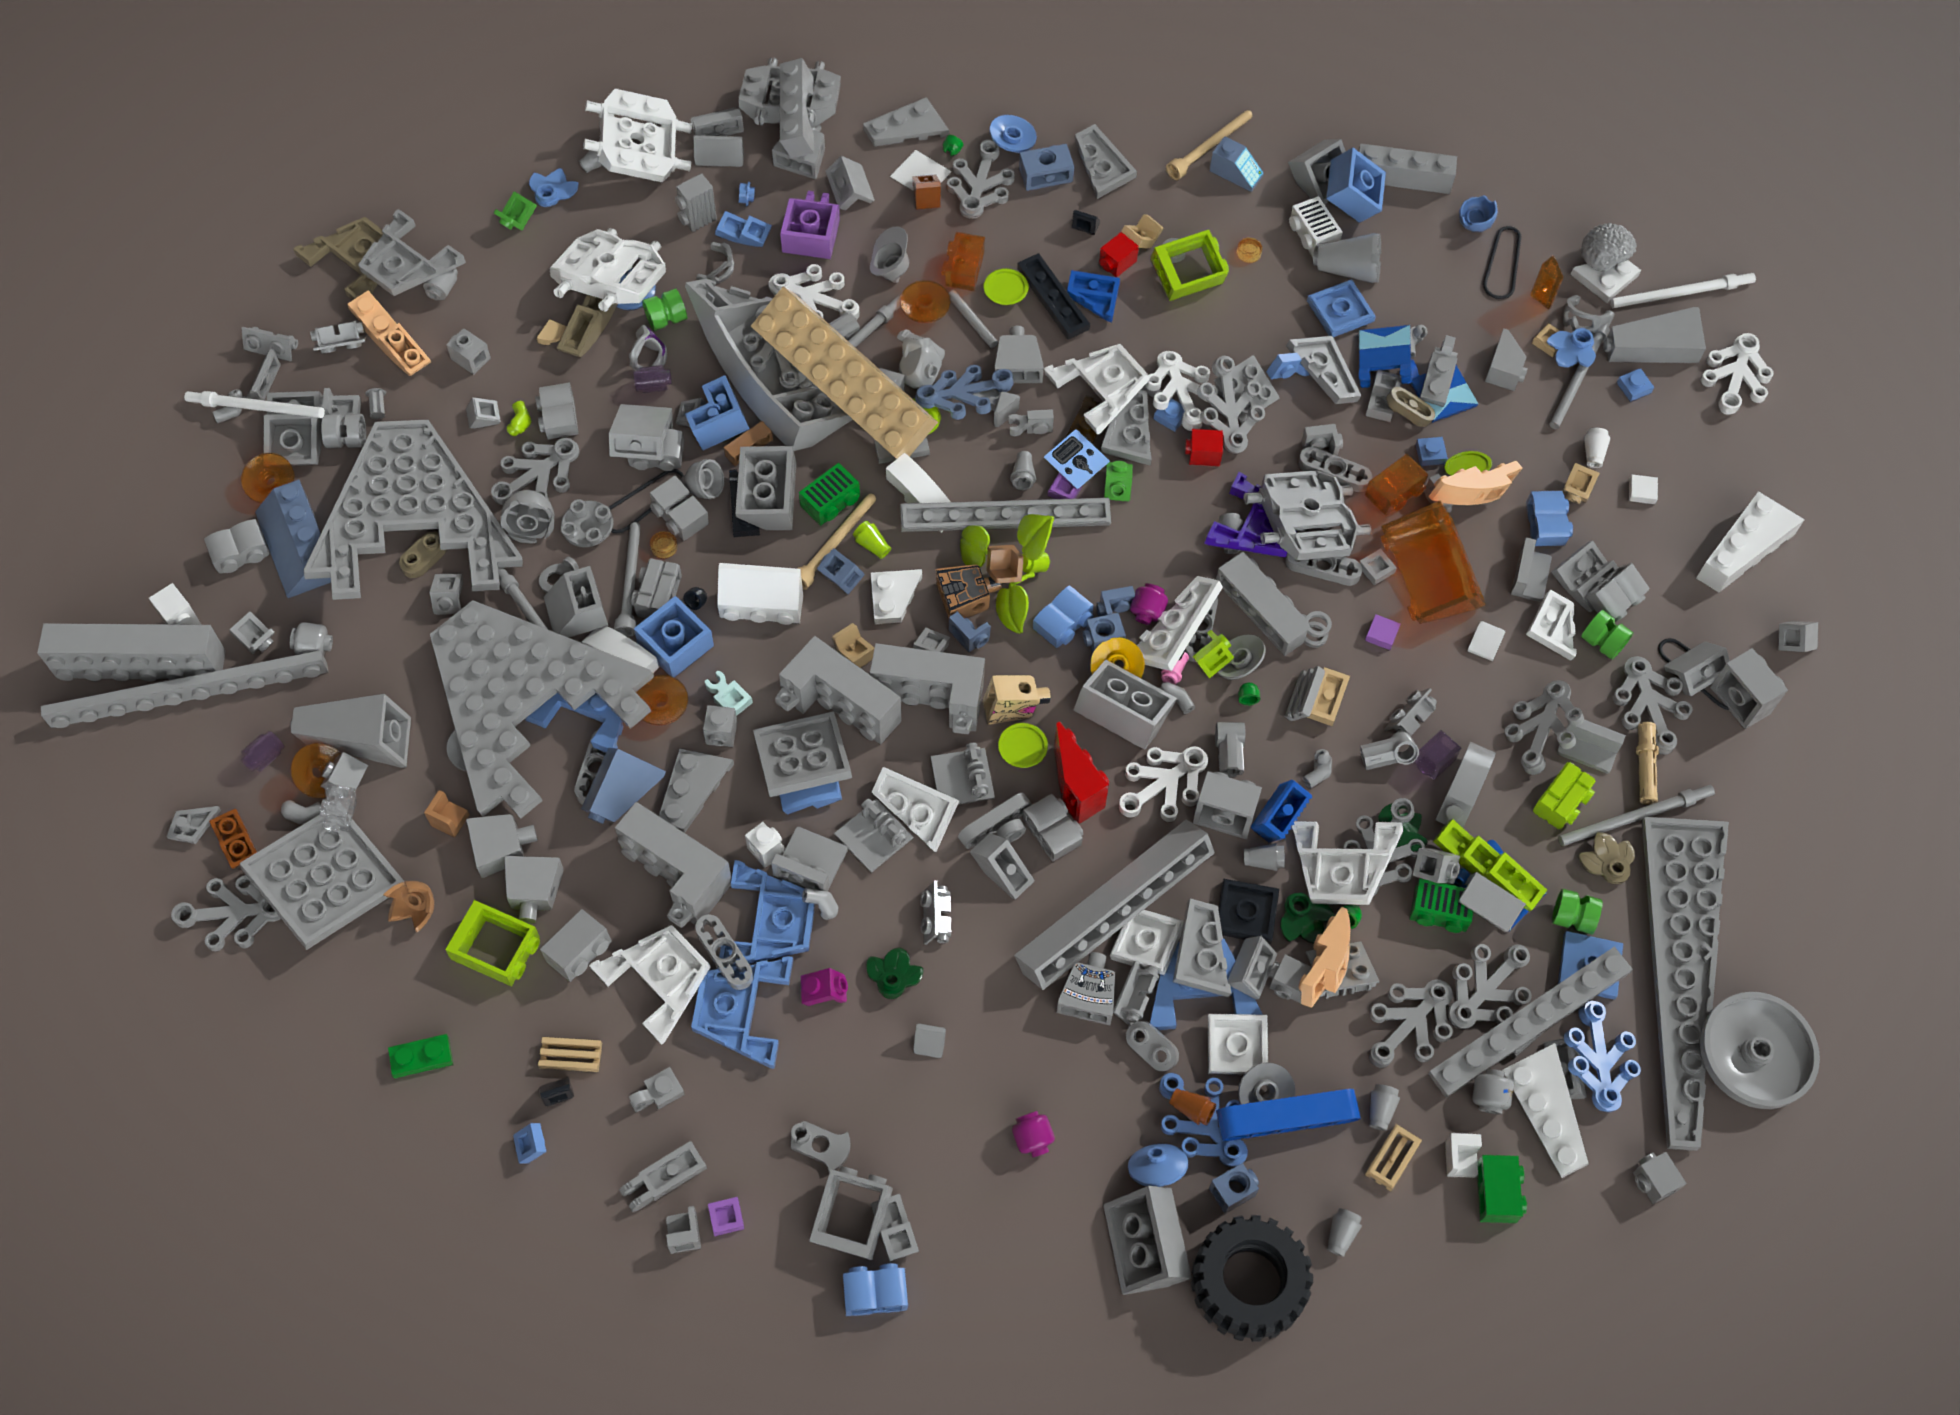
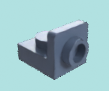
M1133 586L1101 591L1100 602L1096 603L1098 617L1112 614L1114 611L1121 613L1129 610L1130 604L1135 597Z
M959 612L949 617L950 633L968 652H971L976 647L978 649L983 647L989 641L991 626L987 622L975 630L972 622L968 618H963Z

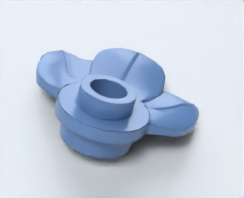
M561 168L546 177L533 173L529 181L530 188L535 192L536 202L543 207H551L559 200L572 197L577 192L579 186L578 182H567Z
M1585 328L1576 329L1572 333L1559 331L1551 335L1547 340V344L1558 350L1555 360L1557 365L1561 367H1571L1579 362V364L1588 368L1595 361L1596 354L1592 349L1594 344L1593 335Z

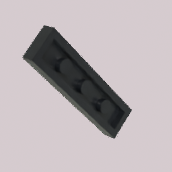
M1039 253L1017 263L1018 271L1026 278L1028 285L1068 340L1090 330V323Z

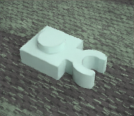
M720 671L716 672V678L720 681L718 684H712L708 679L705 680L706 689L710 693L716 694L713 696L714 702L720 707L735 708L736 716L753 703L752 697L735 680L728 685L725 675Z

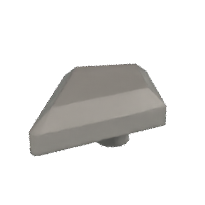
M219 806L176 811L167 838L196 844L211 825L209 821L216 818L221 809Z

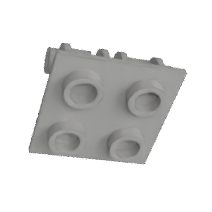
M1254 355L1235 366L1234 372L1231 374L1235 402L1244 392V386L1250 381L1259 382L1262 388L1261 393L1252 398L1239 414L1238 421L1241 424L1248 417L1249 409L1256 405L1264 409L1280 399ZM1218 377L1213 380L1218 389L1217 396L1224 398L1221 378ZM1250 386V390L1255 393V388Z
M969 743L966 745L967 749L965 751L930 756L937 791L959 800L958 804L995 799L985 748L978 747L977 743Z
M870 799L865 800L861 805L863 810L834 833L871 873L914 838L877 799L874 801Z
M1361 941L1350 943L1347 970L1337 992L1333 993L1324 990L1320 997L1324 996L1325 999H1328L1329 997L1338 996L1339 990L1341 995L1344 996L1346 995V989H1348L1350 994L1365 990L1371 991V988L1376 987V983H1379L1377 974ZM1316 950L1306 951L1311 966L1316 958Z

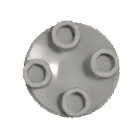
M574 500L561 521V532L564 538L572 545L578 547H592L603 542L613 528V516L609 507L600 502L590 500Z

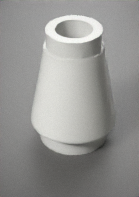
M1591 428L1584 436L1587 466L1600 468L1603 466L1610 436H1608L1606 429Z

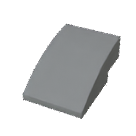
M320 391L267 393V401L319 407V398L323 397ZM267 412V415H264V466L318 465L322 446V418Z

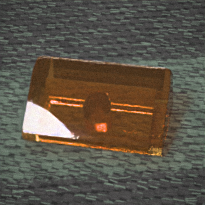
M1554 255L1541 265L1530 294L1547 309L1552 308L1564 278Z

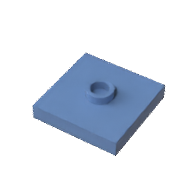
M1352 279L1308 295L1307 298L1308 304L1329 336L1335 337L1370 324L1376 318Z
M1566 931L1563 937L1558 984L1614 946L1622 955L1623 943ZM1619 981L1597 996L1615 1000L1618 997Z

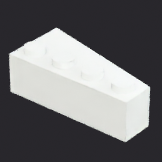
M1758 491L1706 561L1696 579L1717 592H1721L1742 576L1746 570L1752 566L1754 567L1762 558L1779 548L1783 542L1792 538L1805 519Z

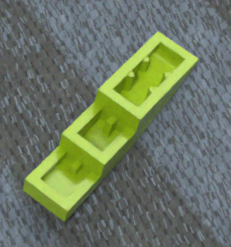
M1453 819L1446 823L1432 841L1443 851L1459 855V864L1470 873H1479L1524 902L1525 906L1523 908L1529 912L1534 909L1547 891L1543 885L1506 852L1499 854L1479 835L1473 838Z

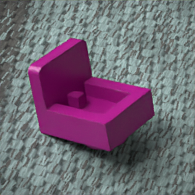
M827 968L801 975L802 1004L811 1006L829 1000L839 1003L847 1002L846 992L848 990V983L844 974Z

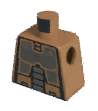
M979 565L936 569V585L948 619L956 612H959L963 618H969L987 610L990 607L989 593L1002 589L1001 583H995L991 576L983 578Z

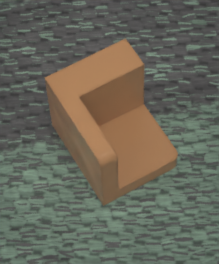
M1014 545L988 546L986 571L995 583L1022 582L1023 556Z
M440 790L424 812L432 827L454 838L470 815L468 810L448 801L446 794Z

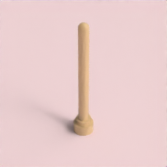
M1246 110L1184 158H1175L1166 165L1168 175L1173 180L1182 178L1187 173L1189 165L1220 143L1224 136H1229L1252 118V112Z
M868 494L807 565L797 568L801 569L802 588L804 590H807L814 582L815 571L821 564L823 557L838 546L876 501L874 494Z

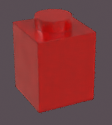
M1120 232L1100 248L1099 264L1106 272H1110L1117 278L1137 262L1139 246L1124 233Z
M1192 429L1190 439L1185 440V454H1189V465L1220 466L1223 454V430Z

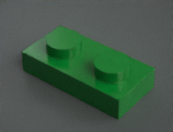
M447 1034L388 1047L391 1072L394 1079L454 1065L450 1040Z

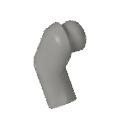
M238 389L232 390L228 394L230 397L246 398ZM226 406L213 411V415L217 423H221L239 416L243 408Z
M1325 749L1315 752L1314 771L1303 777V782L1309 789L1326 780L1331 775L1332 757Z
M292 800L285 801L281 805L283 817L300 825L305 824L324 812L320 802H316L306 808Z
M810 888L804 889L802 901L817 904L821 911L820 916L823 919L830 920L837 916L838 905L830 892Z

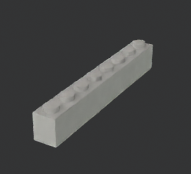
M1188 820L1183 821L1017 952L1014 956L1023 975L1042 990L1047 988L1072 968L1075 963L1082 960L1212 856L1215 852L1208 833Z

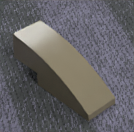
M587 295L582 306L577 304L557 349L581 358L604 331L618 304H612L604 312V310L602 311L598 307V304L603 299Z

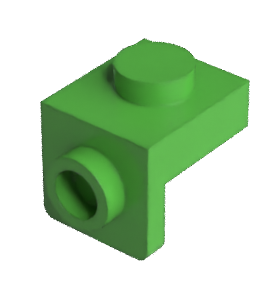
M514 191L503 211L500 212L495 209L493 213L500 217L499 223L512 230L513 226L523 230L537 205Z
M1114 461L1106 465L1104 498L1130 501L1133 464H1127L1124 461Z

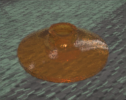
M922 280L914 282L904 289L901 294L900 305L903 313L911 320L920 323H931L940 320L947 314L950 308V296L948 291L939 283Z
M264 453L252 458L246 464L242 472L241 484L245 493L252 500L262 503L274 488L293 482L295 474L292 465L286 458L275 453ZM275 478L272 484L267 485L269 479Z
M668 675L654 676L653 679L636 692L651 709V712L642 719L651 725L660 726L675 722L684 714L688 706V693L685 686L678 679ZM660 702L667 703L665 706L662 707L657 706V704Z
M313 743L300 749L294 756L290 769L295 786L309 797H330L327 794V789L321 787L325 778L322 776L315 777L312 770L317 768L322 775L326 765L329 762L333 763L335 758L341 753L336 748L324 743Z

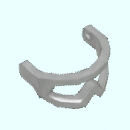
M712 242L710 245L711 250L723 253L727 257V261L708 275L697 274L696 280L709 279L719 284L731 276L735 263L732 257V250L725 242L721 244ZM726 267H729L723 275H721L720 277L716 276L717 274L722 272Z
M1575 295L1567 299L1562 317L1565 327L1571 325L1573 331L1585 328L1593 332L1610 322L1611 315L1608 313L1597 316L1577 310L1574 306L1579 304L1580 296ZM1569 311L1581 318L1592 320V326H1579L1576 316L1568 318Z

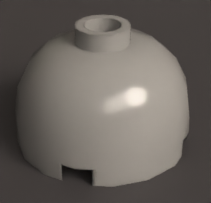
M533 490L518 491L510 496L503 505L501 527L502 529L504 527L508 532L507 535L515 541L530 544L536 543V538L545 536L546 539L554 529V509L551 502L543 494Z

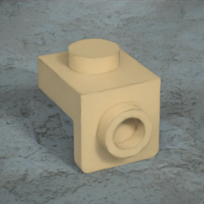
M1144 214L1137 226L1125 225L1121 232L1135 242L1139 248H1152L1163 227L1149 215Z
M1575 463L1562 491L1563 494H1566L1565 499L1576 504H1580L1581 501L1586 503L1600 473Z
M854 623L832 636L837 652L859 668L865 666L873 659L875 648L861 637Z

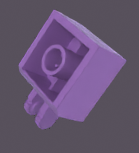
M807 191L805 200L789 198L780 233L782 253L831 259L840 222L839 205L829 203V193H823L820 202L814 201V191Z

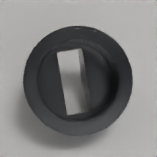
M699 587L690 588L683 596L684 603L692 610H699L707 601V593Z

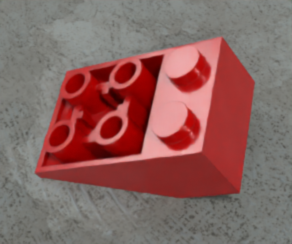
M1059 721L1056 723L1054 753L1061 799L1072 818L1080 824L1106 807L1109 780L1102 770L1098 771L1093 765L1089 752L1086 749H1081L1076 743V737L1071 729H1065Z

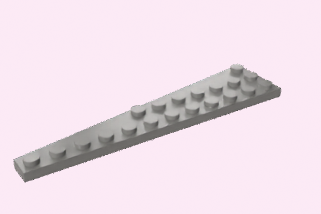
M1644 817L1642 820L1667 1149L1697 1151L1701 1147L1706 1067L1701 1056L1700 1035L1704 1021L1713 1009L1718 953L1717 937L1720 929L1719 911L1723 896L1721 888L1725 872L1723 866L1729 822L1658 817Z

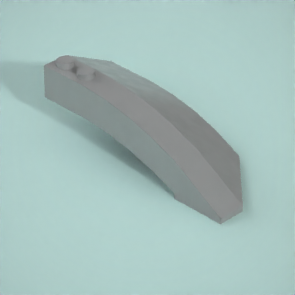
M709 279L686 282L685 288L704 334L723 370L746 404L785 446H793L794 451L812 447L853 420L816 385L789 392L782 391L779 385V378L782 372L775 351L772 352L766 361V367L762 372H755L751 369V357L759 354L766 340L761 336L758 348L754 351H748L743 346V338L746 334L753 331L751 325L756 320L757 310L763 305H768L772 298L757 299L750 297L751 292L732 286L730 290L715 286L716 281ZM749 340L747 343L753 344L755 341ZM756 361L754 364L761 365L762 362ZM790 363L791 369L798 373L800 383H802L807 377ZM786 378L788 381L794 380L793 378Z

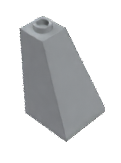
M385 694L294 708L293 719L290 722L291 733L303 743L339 753L345 752L351 756L400 768L407 766L411 717Z

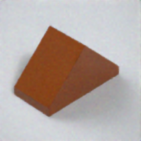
M937 175L912 176L916 210L939 208L941 204V184Z

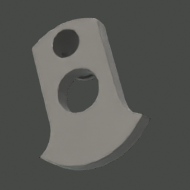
M806 1121L797 1123L791 1130V1149L822 1162L827 1166L829 1173L830 1169L838 1170L846 1162L851 1147L848 1131L837 1135ZM799 1132L806 1133L805 1137L799 1138V1140H797L796 1135ZM819 1137H823L829 1142L828 1149L821 1153L814 1151L812 1148L813 1141Z

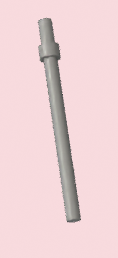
M897 296L887 306L883 305L876 312V316L850 338L848 342L856 348L882 323L886 324L894 317L893 313L905 303V300L901 296ZM806 378L797 386V390L811 387L815 384Z
M1610 310L1604 313L1611 315L1610 322L1592 332L1594 339L1592 349L1595 354L1601 342L1604 341V338L1607 337L1610 331L1609 326L1615 316L1614 312ZM1581 364L1578 365L1549 424L1551 428L1558 429L1588 370L1587 367Z
M498 568L500 586L504 592L511 595L530 623L547 629L518 588L519 583L514 576L509 575L505 568Z
M1712 785L1693 791L1687 789L1678 792V795L1560 835L1558 840L1561 846H1565L1595 836L1597 832L1604 833L1642 820L1644 817H1651L1680 806L1686 808L1695 805L1696 801L1713 796L1715 791Z

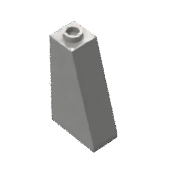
M1699 307L1612 326L1608 337H1605L1603 342V350L1607 352L1608 362L1699 363L1706 349Z

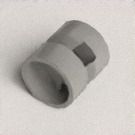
M325 414L321 424L322 440L325 448H342L344 444L348 448H363L366 441V423L363 414H346L344 418L340 414Z

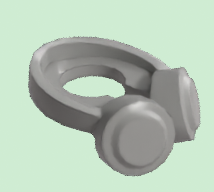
M566 557L562 563L547 567L539 577V585L542 590L547 593L553 585L547 582L551 574L563 575L564 573L579 569L577 562L571 557Z

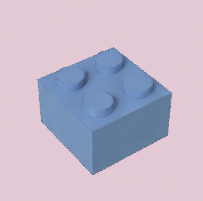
M1351 148L1331 159L1326 199L1360 223L1382 211L1386 172L1356 149Z
M676 596L634 628L637 644L657 658L658 665L672 679L714 646L711 630Z

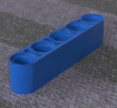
M1354 1089L1233 1105L1216 1110L1222 1141L1340 1125L1361 1119Z

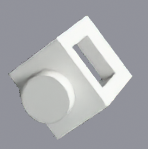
M764 822L745 835L748 850L764 868L771 864L776 853L783 855L786 849L781 843L782 838L777 830L773 827H767Z

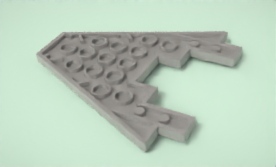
M429 420L383 421L374 423L304 568L305 579L331 578L333 600L361 598L358 554L385 553V531L438 529L440 550L468 548L472 591L500 590L498 568L523 567V559Z
M474 600L430 633L477 810L482 817L504 800L521 819L543 801L510 762L531 746L515 727L556 693H559L573 710H576L596 693L630 729L651 712L650 707L636 693L654 678L653 673L649 669Z

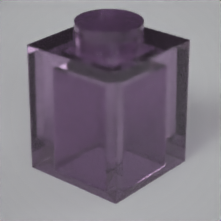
M1440 730L1419 749V755L1414 763L1417 764L1418 769L1423 774L1429 775L1435 780L1457 759L1462 748Z

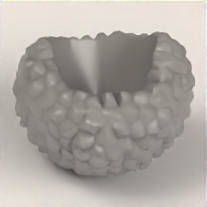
M1604 223L1591 229L1582 242L1581 256L1590 267L1595 268L1597 271H1605L1620 262L1630 259L1636 252L1637 244L1633 234L1622 225Z

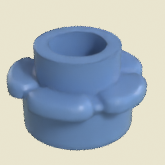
M749 181L748 184L740 183L739 203H745L746 206H748L749 202H754L755 187H750Z

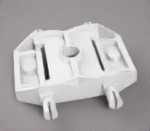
M614 89L605 99L604 103L586 101L585 111L599 113L601 134L599 142L585 139L583 149L596 151L598 161L607 170L658 182L666 180L671 172L675 171V168L690 171L691 161L675 157V133L677 130L690 134L692 123L678 121L667 100ZM614 114L620 115V116H625V117H623V118H616V117H614ZM630 118L648 121V123L644 124L632 121ZM653 123L661 124V127H658ZM632 139H637L642 144H636L632 141Z
M611 228L607 232L597 229L580 236L550 267L551 277L559 284L553 291L554 295L562 298L571 289L601 298L603 300L598 304L600 310H604V312L614 303H640L666 272L665 263L657 253L661 249V245L657 241L656 243L652 241L651 244H646L636 240H622L617 236L616 230ZM637 259L640 260L639 263L632 269L633 263ZM632 269V271H631V272L626 276V278L620 283V281H621L620 278H621L628 270Z

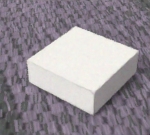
M1631 475L1629 479V501L1656 504L1658 500V478Z

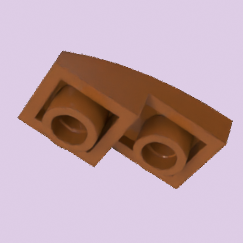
M236 808L209 821L231 869L240 866L242 861L257 853Z

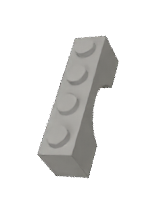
M803 58L780 64V142L791 159L814 153V133L809 122L806 107V98L813 95V75Z

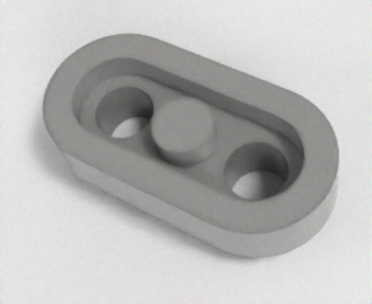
M1139 1021L1129 1026L1126 1032L1127 1043L1154 1069L1167 1071L1176 1066L1179 1060L1178 1049L1152 1024L1146 1021ZM1138 1031H1142L1145 1035L1142 1042L1136 1039ZM1160 1051L1166 1053L1167 1058L1164 1062L1158 1059Z

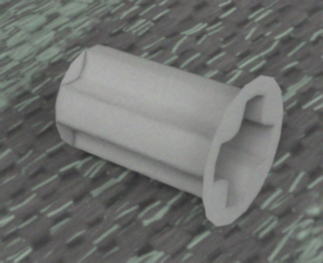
M380 388L367 390L365 394L369 397L370 418L376 420L383 419L385 417L383 397L386 395V391Z

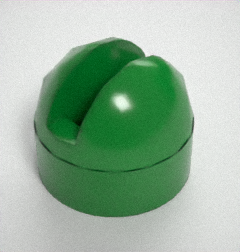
M948 134L942 144L943 151L945 153L947 150L951 152L950 156L957 155L964 146V143L958 137Z
M1251 682L1243 683L1238 691L1239 703L1242 705H1255L1259 703L1261 699L1258 686Z
M1346 904L1343 907L1347 908L1350 929H1354L1361 921L1362 911L1357 905Z

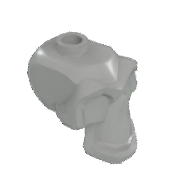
M907 329L900 331L897 338L903 342V356L899 364V372L904 375V383L916 390L924 385H932L942 366L945 350L934 343L931 338L920 337Z

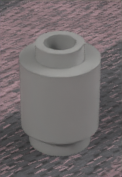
M456 268L426 281L423 285L426 295L433 300L446 299L457 281L458 271Z

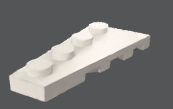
M1554 1043L1503 1069L1505 1077L1512 1080L1513 1091L1561 1178L1589 1165L1556 1044Z

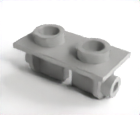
M352 321L338 324L340 334H335L333 325L315 328V331H310L312 341L318 342L313 350H321V353H330L336 351V347L346 345L347 349L362 346L361 342H365L367 338L366 335L360 336V333L364 332L362 322Z
M255 326L253 328L242 327L244 350L267 355L269 350L272 349L278 359L292 361L291 350L298 347V340L294 336L274 335L273 332L261 330Z
M1429 688L1420 692L1416 690L1411 693L1405 700L1407 704L1404 708H1399L1389 717L1391 722L1385 727V731L1394 728L1396 733L1405 732L1412 736L1421 726L1414 717L1416 716L1422 723L1436 709L1437 701L1433 697L1427 696L1432 689Z
M934 881L923 890L920 898L924 915L921 922V933L924 934V944L926 945L934 938H937L938 943H947L951 937V917L941 916V913L949 914L951 912L950 891H948L947 886H937V881Z
M1134 961L1113 1011L1114 1014L1129 1026L1143 1018V1012L1149 1000L1146 994L1152 993L1155 983L1159 979L1158 969L1148 966L1146 970Z

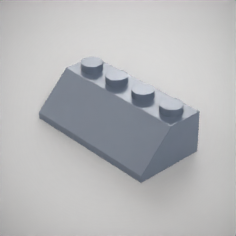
M300 480L274 488L255 511L286 596L291 598L331 583V578L305 579L304 568L321 535V531Z

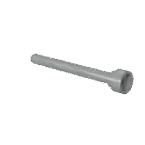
M633 522L630 525L622 609L614 624V630L626 637L635 635L634 628L636 627V621L632 616L633 606L631 605V598L635 588L640 538V524L637 522Z

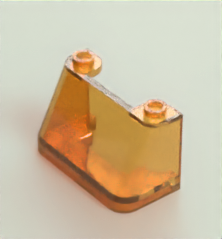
M1441 500L1381 526L1384 535L1380 536L1382 544L1386 551L1391 549L1395 555L1410 594L1411 605L1407 606V609L1413 621L1417 620L1420 624L1486 606L1485 599L1457 528Z

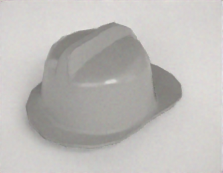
M891 227L886 229L877 238L870 263V271L873 275L882 276L893 283H898L900 276L907 271L909 267V258L906 252L908 235L905 229Z

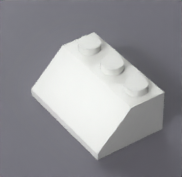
M719 563L717 605L720 618L731 621L746 619L757 623L773 621L784 625L800 623L803 602L801 569Z

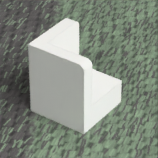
M1451 1133L1445 1141L1447 1177L1475 1178L1478 1175L1477 1152L1482 1147L1481 1134Z

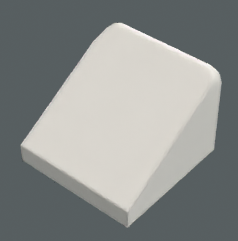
M1480 621L1467 651L1493 661L1505 631Z

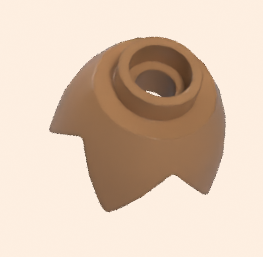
M404 881L394 885L383 894L386 897L393 898L388 921L411 918L416 932L422 929L434 912L433 893L429 886L423 882Z

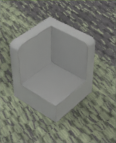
M1789 621L1779 624L1778 650L1807 652L1817 649L1818 622Z
M694 1206L688 1207V1213L667 1216L668 1234L666 1237L671 1254L701 1249L697 1212Z

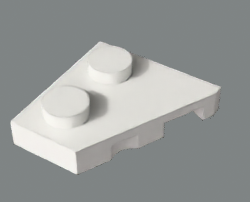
M1627 260L1605 271H1597L1588 264L1576 266L1572 269L1570 275L1604 302L1608 303L1635 280L1641 270Z
M922 569L871 573L875 624L902 622L906 614V608L914 597V591L918 583L921 582Z
M1550 589L1546 593L1526 633L1527 636L1570 661L1577 654L1576 649H1573V636L1575 635V624L1573 622L1574 603Z

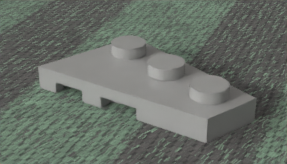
M1095 124L1075 134V143L1097 199L1137 177L1135 168Z

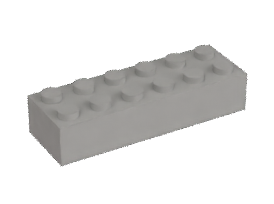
M43 623L37 653L54 676L64 681H71L73 678L99 681L101 679L155 681L156 679L174 680L223 670L226 650L211 625Z

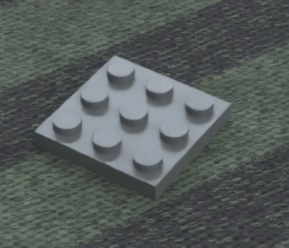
M834 711L753 730L769 797L852 778Z

